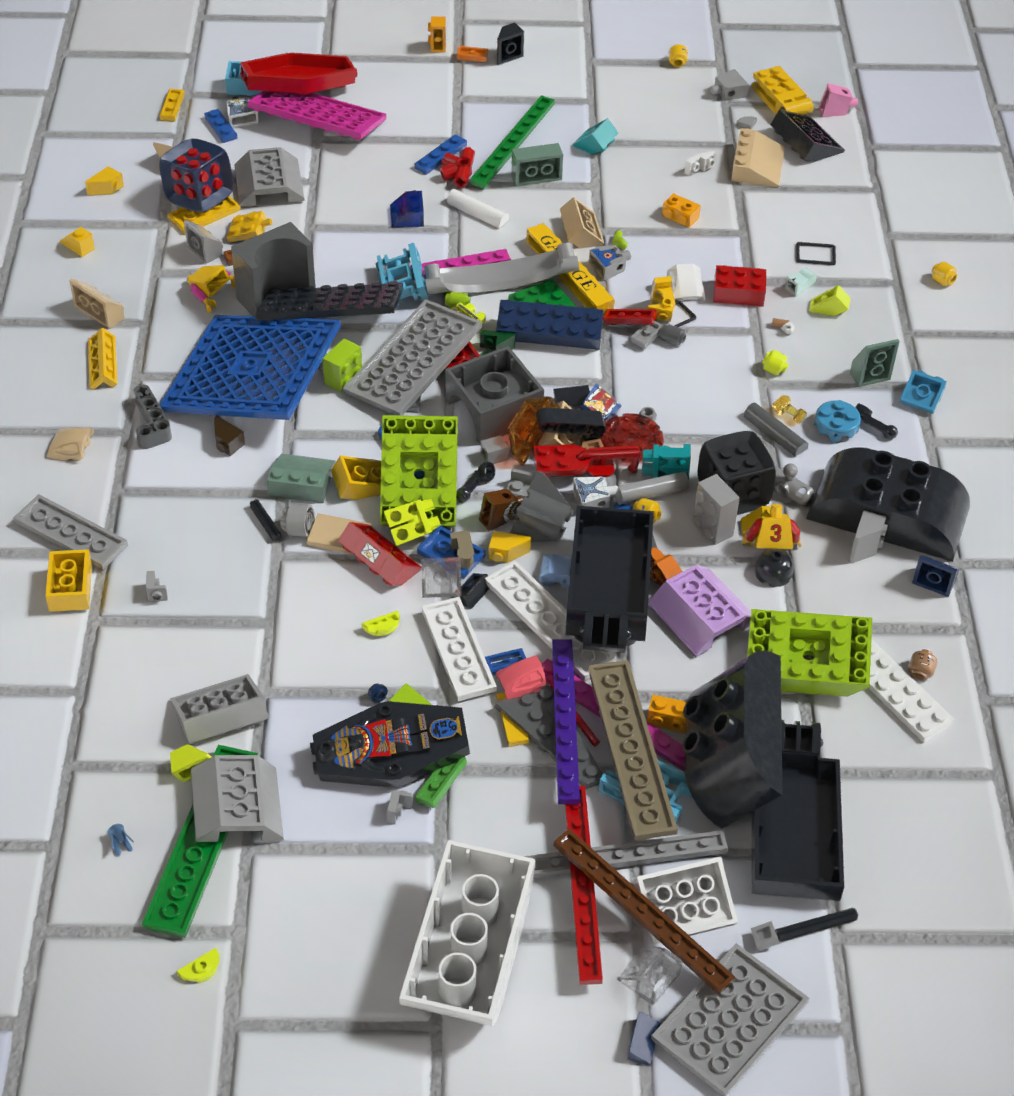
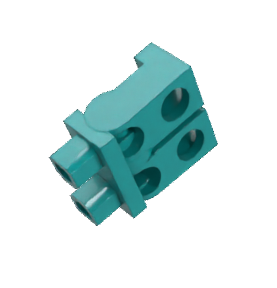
M654 444L653 450H643L642 475H652V478L685 472L689 480L691 444H683V448H671L665 445L659 447L658 444Z

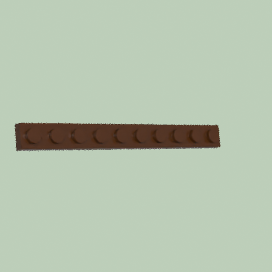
M568 829L554 841L553 846L718 995L734 981L735 976L572 830Z

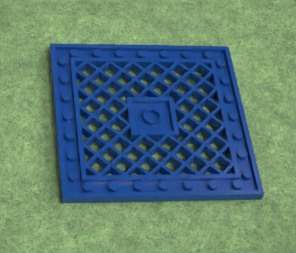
M215 315L159 405L163 412L289 420L341 327L340 320L301 318L256 321V316Z

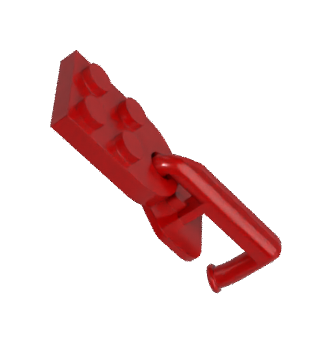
M571 444L533 446L536 471L545 473L547 477L574 476L585 472L593 477H610L615 471L613 463L615 458H631V464L627 469L631 473L638 472L640 449L637 446L596 447L589 449Z

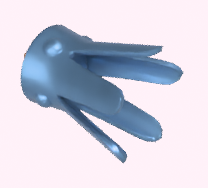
M122 824L112 825L107 831L111 839L112 851L115 848L117 856H120L119 842H122L127 850L131 852L133 849L127 837L133 843L134 841L126 834L124 826Z

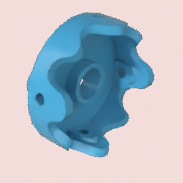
M842 400L828 401L817 409L814 425H817L820 434L828 435L831 442L837 443L843 436L852 438L859 431L861 416L859 411Z

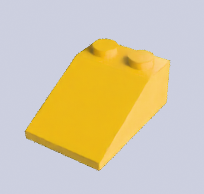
M339 456L331 469V473L340 498L358 500L381 495L380 460Z

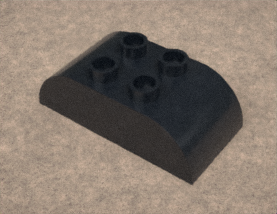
M855 447L839 451L829 459L806 519L856 534L864 510L886 516L885 524L888 525L885 536L881 535V537L885 538L884 542L953 562L969 512L970 497L960 480L941 468L930 466L923 461H912L894 456L887 451Z
M757 651L694 690L690 694L683 710V715L686 718V737L682 744V750L685 753V778L687 786L702 813L721 829L782 796L781 656L769 651Z

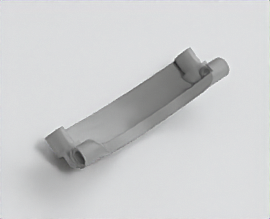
M567 242L559 244L557 250L503 262L439 268V264H429L424 266L428 295L443 292L486 293L519 288L550 279L562 273L579 271L578 257L574 255L572 243Z

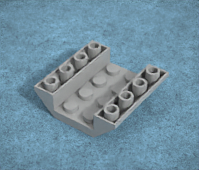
M283 148L248 150L234 164L240 207L255 206V195L287 192L288 202L305 201L298 158Z
M215 755L191 768L196 842H218L220 831H261V841H283L277 772L273 765L258 755Z

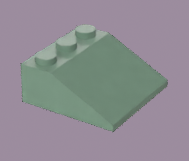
M281 454L271 467L267 479L269 496L324 503L332 476L331 469L335 464V460Z

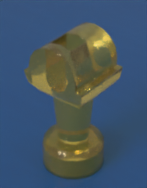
M782 395L772 403V407L777 414L783 415L786 412L792 415L793 420L798 424L807 415V412L802 408L797 410L790 404L789 396Z

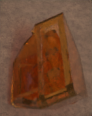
M550 396L525 399L507 428L512 455L521 466L525 465L533 452V446L538 444L544 434L538 427L537 410L546 407L560 408Z

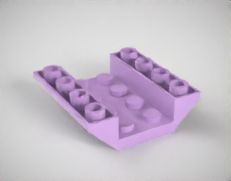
M697 564L666 580L648 601V605L695 656L712 648L714 637L738 625L742 630L750 627L751 611L709 568Z

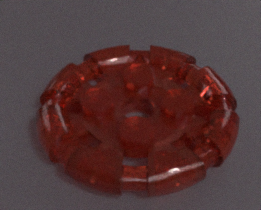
M624 413L623 416L618 417L616 415L605 422L606 431L601 441L604 447H639L641 451L640 463L643 460V450H653L654 444H658L659 447L663 446L664 434L660 430V426L652 419L640 417V414ZM618 458L622 462L631 463V458Z

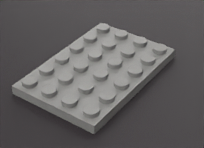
M737 943L719 961L735 976L734 981L718 995L702 980L651 1035V1039L655 1044L721 1096L729 1095L807 1005L810 999Z

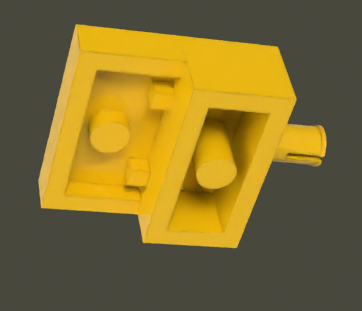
M263 211L237 215L233 217L226 238L229 243L253 238L264 233L266 226L273 224L272 219H267Z

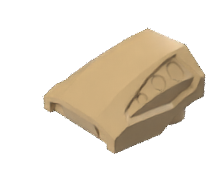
M93 427L59 429L52 440L47 457L64 461L68 459L74 461L83 459L85 456L84 450L91 443L90 437L94 433Z

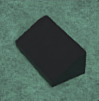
M589 385L553 389L554 403L556 405L564 401L569 406L582 405L590 393Z
M473 573L451 598L460 597L463 606L472 609L490 589L485 581L488 574Z

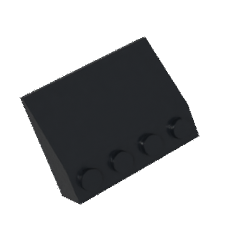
M779 109L770 124L774 128V132L783 137L782 140L792 146L791 149L798 152L800 158L804 161H818L844 153L845 151L811 116Z

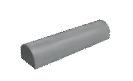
M685 472L625 484L618 486L614 498L621 505L639 501L642 498L648 499L684 491L689 487V480Z

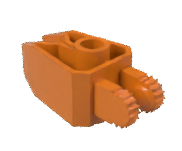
M652 548L650 575L661 587L666 580L683 571L672 555L664 556L658 548Z

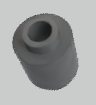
M664 324L660 330L659 337L666 342L679 346L685 342L686 334L684 329Z

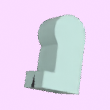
M806 267L795 275L791 273L787 276L785 290L794 296H798L814 284L817 275Z

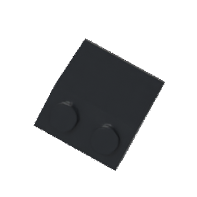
M515 22L502 26L498 35L497 65L524 56V30Z

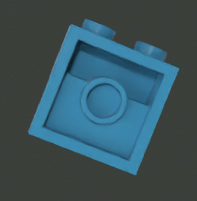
M913 370L900 398V403L934 414L938 402H940L945 391L947 381L938 376L927 375L923 371Z

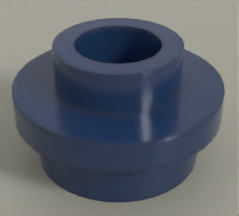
M373 684L368 690L370 701L373 703L383 701L387 696V687L383 684Z

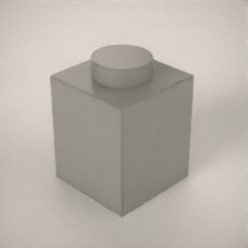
M501 435L481 441V455L485 462L496 464L508 460L510 447Z

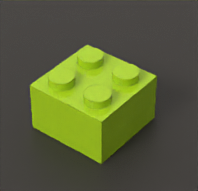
M344 338L324 356L323 374L325 385L339 392L343 391V387L362 368L361 346Z

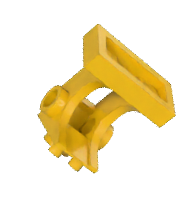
M671 276L656 277L653 281L650 300L651 304L656 305H648L647 308L656 309V319L660 321L671 322L675 308Z

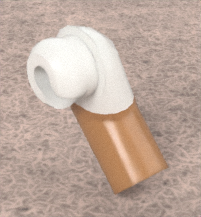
M773 318V327L781 328L785 334L794 332V326L789 320Z

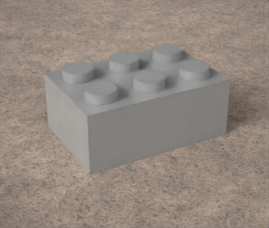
M717 474L698 482L693 515L694 525L699 527L706 538L710 539L715 545L733 537L740 499Z

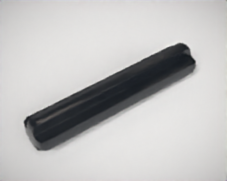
M258 499L250 501V508L272 541L277 542L281 540V532Z

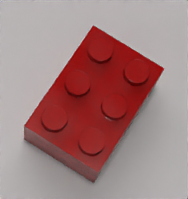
M716 265L713 303L764 307L767 269Z

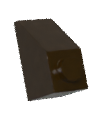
M217 415L214 417L216 447L220 452L231 456L245 445L244 431Z

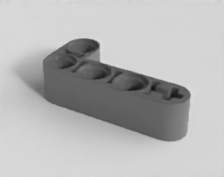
M143 384L134 388L136 405L146 421V424L136 429L139 447L149 449L169 442L172 438L170 422L150 387Z

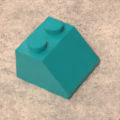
M607 118L588 128L572 145L590 154L602 153L607 149V145L615 141L614 137L618 132Z

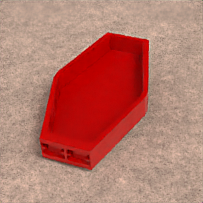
M284 53L241 62L240 77L248 90L307 95L312 92L335 87L344 88L346 85L354 84L355 77H357V69L347 56Z

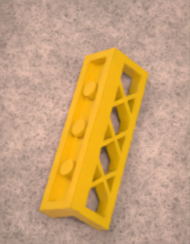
M101 328L88 339L89 387L93 390L103 382L112 388L118 384L115 335Z

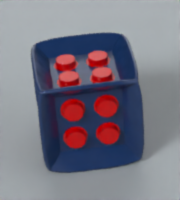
M196 138L187 139L167 151L160 158L159 169L164 193L171 203L194 212H205L222 202L233 191L230 160L226 150L218 145Z

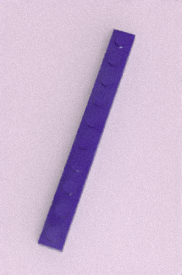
M552 639L558 805H579L572 639Z

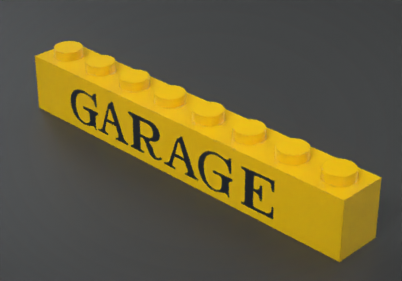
M544 223L527 229L526 242L537 254L557 250V246L562 244L561 240ZM580 262L579 271L557 275L586 308L604 309L603 316L607 309H614L615 300L613 296L605 290L604 286L599 284L596 278Z

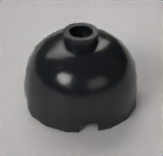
M768 549L758 557L754 571L761 583L766 582L771 587H781L790 582L794 571V564L792 558L785 551Z

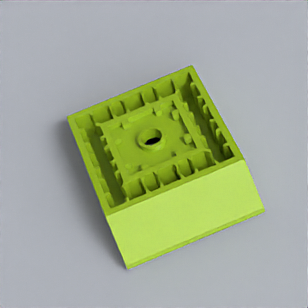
M383 415L380 526H389L384 511L417 500L432 499L435 509L425 512L427 519L438 516L441 526L456 527L458 416ZM423 471L425 473L424 478L416 479L414 477L415 472ZM405 522V523L399 524V525H397V526H402V525H405V524H408V523Z
M751 609L747 657L757 651H769L781 656V692L848 697L870 687L872 617ZM805 655H812L814 659L806 660L803 657Z

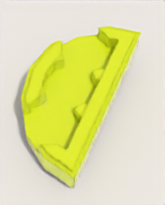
M397 610L361 623L362 628L365 632L374 636L389 635L399 626V612Z
M215 947L177 970V975L184 981H197V983L209 980L216 974L219 966L220 956L217 948Z

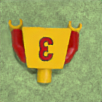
M771 504L770 514L762 513L760 518L756 519L749 528L747 534L742 536V545L749 542L750 547H753V543H755L756 548L793 549L794 544H798L801 547L800 530L795 521L789 518L788 514H782L781 504Z

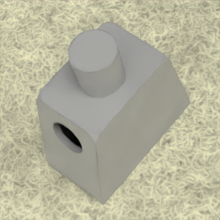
M733 69L716 76L715 85L710 86L711 95L719 94L723 100L746 98L749 84Z

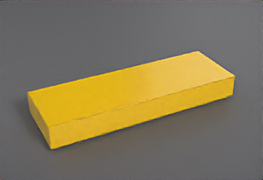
M169 89L159 116L160 121H176L185 95L183 89Z
M505 692L496 693L497 702L506 699ZM500 710L508 747L529 744L528 734Z

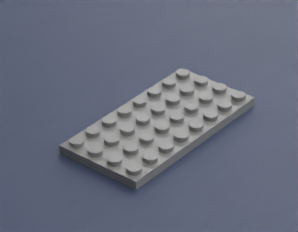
M425 299L343 387L344 393L393 415H404L483 327L482 322Z

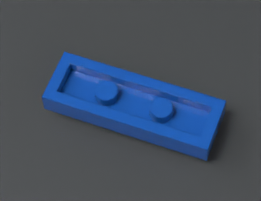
M219 109L204 113L206 121L223 143L238 139L237 133Z

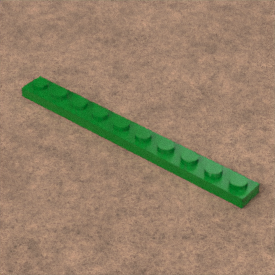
M541 95L472 176L470 184L485 189L511 158L512 149H517L521 146L555 105V100Z

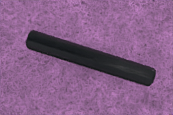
M849 908L775 929L779 942L856 921L858 913L855 908Z

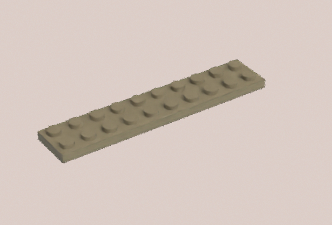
M629 661L588 665L589 676L634 840L676 835L678 828Z

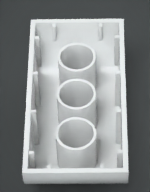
M447 841L399 997L401 1005L489 1026L496 1024L527 913L534 876L535 859L455 841Z

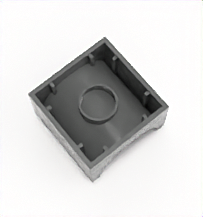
M292 222L231 246L237 300L252 316H256L255 314L267 293L273 288H280L281 290L289 287L301 289L306 286H314L316 288L313 244Z
M509 346L446 369V401L448 404L460 400L463 401L473 420L477 442L480 445L482 440L500 435L505 436L537 423L536 412L544 408V389Z

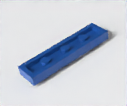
M454 134L414 163V169L426 175L442 164V159L447 152L455 155L467 146V140Z

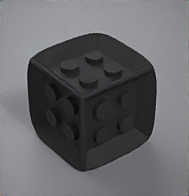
M740 431L719 436L706 441L701 447L697 470L699 482L717 474L740 498L737 515L754 511L761 506L769 504L774 491L776 469L770 453L755 432Z

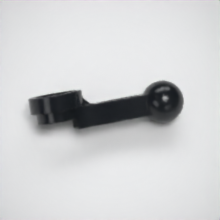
M857 403L855 408L859 411L864 421L863 423L884 433L887 439H894L898 435V429L894 425H886L871 417L873 412L868 407Z
M491 462L482 463L478 470L474 471L466 484L457 490V499L461 502L468 501L471 493L482 480L491 481L495 476L494 464Z

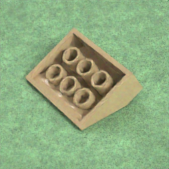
M740 128L731 181L778 188L785 147L757 130Z

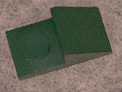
M481 330L480 347L498 350L509 346L511 349H514L516 333Z

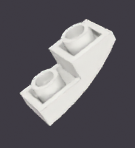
M704 152L687 159L684 173L690 176L699 169L705 172L712 168L715 164L716 152Z

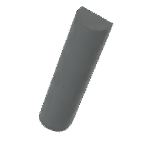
M757 403L750 404L745 410L744 418L796 457L808 449L809 444L807 441Z

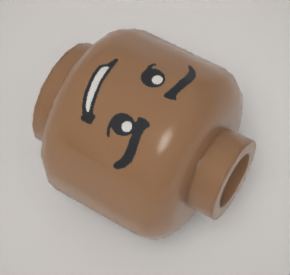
M927 649L914 652L908 665L911 676L917 680L931 678L937 666V659Z

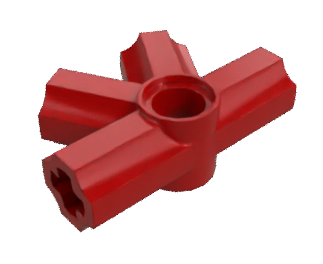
M465 147L461 150L460 158L447 152L442 159L443 167H440L442 179L446 181L454 178V184L458 188H464L468 184L469 177L472 175L475 150L471 149V147Z

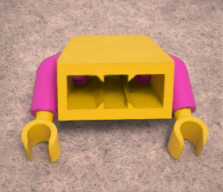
M224 265L203 266L193 275L187 277V283L190 285L191 292L202 303L206 304V311L210 313L212 312L211 306L216 309V301L208 299V297L211 298L229 280L231 281V287L236 289L235 278L231 275L232 273L225 269Z

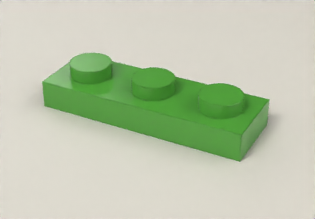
M466 757L435 770L415 796L417 803L435 808L467 764Z

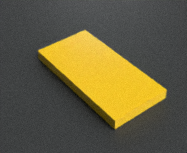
M228 196L205 212H194L182 207L167 215L168 219L185 234V220L204 227L240 211L241 208L233 198Z

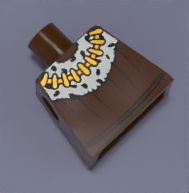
M508 489L484 493L479 521L488 531H492L512 521L515 518L518 506L523 501L522 497H515Z

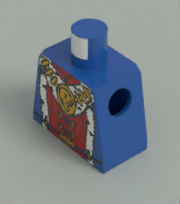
M596 383L579 410L601 411L606 422L615 416L622 405Z

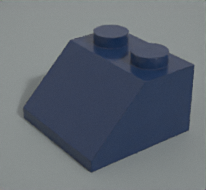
M921 555L912 584L949 597L956 582L959 569Z

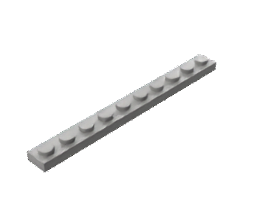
M723 830L591 847L613 868L728 853V845ZM561 852L523 856L535 859L533 879L570 874L569 860Z

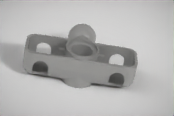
M791 463L785 465L783 470L775 466L776 479L774 489L776 493L782 498L789 497L803 506L809 504L813 500L814 490L795 477L798 473L797 467ZM800 488L807 489L804 495L798 492Z

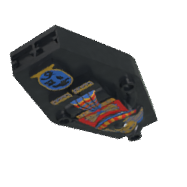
M392 701L376 704L313 734V742L310 743L311 754L315 755L316 762H312L315 775L318 774L320 781L391 788L409 784L470 754L462 707Z

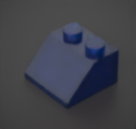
M405 191L390 204L391 228L424 227L422 191Z

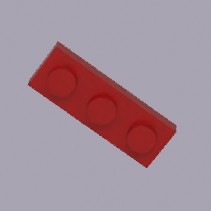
M607 309L603 317V323L611 325H653L657 317L656 309Z

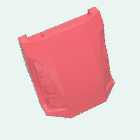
M537 655L515 662L496 672V679L500 680L506 694V699L518 698L524 694L539 692L541 686L546 685L544 670Z

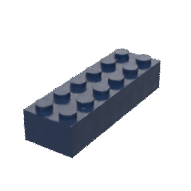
M500 300L496 331L516 333L515 342L600 350L604 309Z

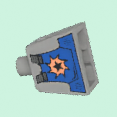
M616 245L593 248L589 251V263L604 281L624 272L626 261L631 259L629 250L621 252Z

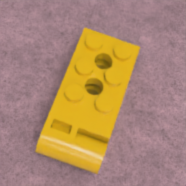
M780 66L753 72V79L756 82L752 83L751 88L775 114H777L779 109L803 115L813 111L812 100L809 97L806 98L807 94Z

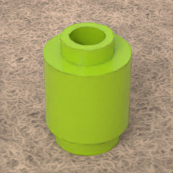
M446 293L445 306H449V308L456 307L458 303H462L464 306L471 303V297H468V293Z

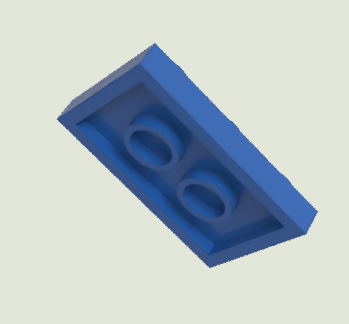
M439 526L417 548V554L464 579L486 556V550L472 543L474 564L468 569L460 568L457 564V549L451 550L450 533L452 532Z

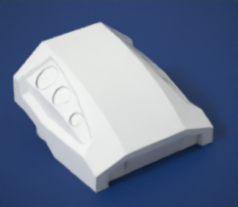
M693 263L676 264L667 270V276L672 278V292L675 301H705L701 269Z

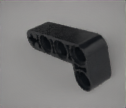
M546 407L536 412L537 423L541 432L582 434L583 440L589 441L602 439L606 431L601 411Z

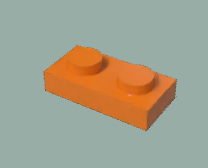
M459 46L458 60L487 61V48Z

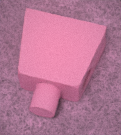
M827 83L819 110L822 117L843 116L847 114L849 107H857L858 99L853 98L848 88Z

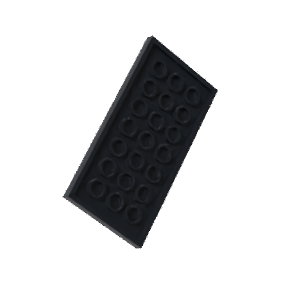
M391 281L387 284L374 282L370 285L357 283L353 286L340 284L336 287L323 285L318 288H314V286H306L301 289L289 287L284 290L273 288L269 290L255 314L256 321L395 313L404 286L403 283H398V281Z

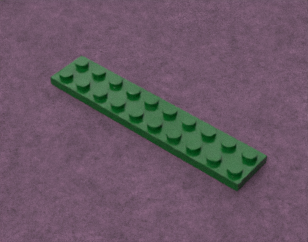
M218 744L213 756L258 755V753ZM193 804L142 922V926L145 929L183 938L187 936L229 832L220 831L218 842H196Z

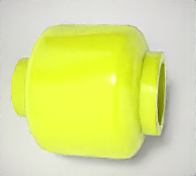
M777 350L768 351L762 361V364H764L763 369L775 376L779 375L780 372L784 373L789 365L786 363L787 356Z

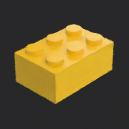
M89 549L49 551L45 596L49 612L89 610L92 561Z

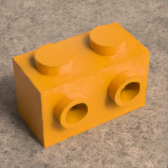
M431 16V22H428V32H431V35H428V44H431V52H446V17Z
M673 193L663 203L662 216L690 228L700 217L701 205Z
M652 694L647 722L654 727L686 733V718L683 715V710L687 702Z

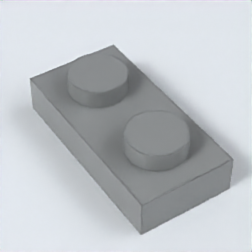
M654 321L653 325H643L631 336L630 342L645 349L659 336L663 325Z

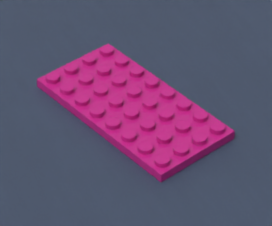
M262 91L248 101V107L254 111H263L268 115H277L282 119H291L296 123L308 124L310 127H319L328 132H337L339 135L351 136L356 140L365 137L384 122L387 116L386 113L315 93L302 95L300 93Z

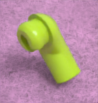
M617 230L614 233L612 244L616 245L617 248L625 250L628 242L622 238L623 233Z

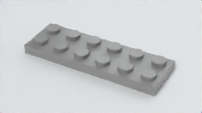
M40 494L13 517L14 523L67 551L89 549L92 564L103 570L128 546L126 539Z

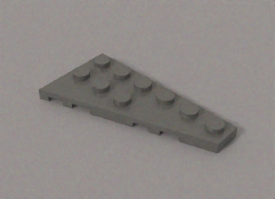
M551 686L543 687L536 693L524 694L522 697L495 702V709L499 712L501 710L512 722L528 734L529 739L542 751H547L556 762L554 691ZM577 731L579 784L588 789L599 785L603 773Z

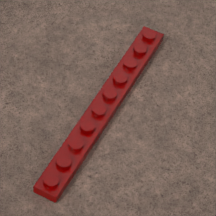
M579 786V805H565L567 830H572L591 847L585 786ZM569 860L579 985L602 984L603 976L594 882Z

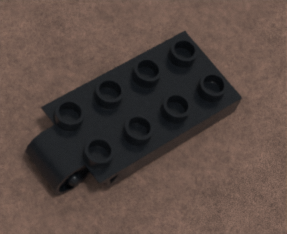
M577 506L565 635L574 636L578 641L582 642L583 650L625 653L626 646H630L636 641H645L654 511Z
M782 720V796L752 812V894L841 901L844 890L840 759L819 757L820 748L823 746L820 723L810 722V725L807 726L801 725L800 721H795L794 724H785L784 720Z

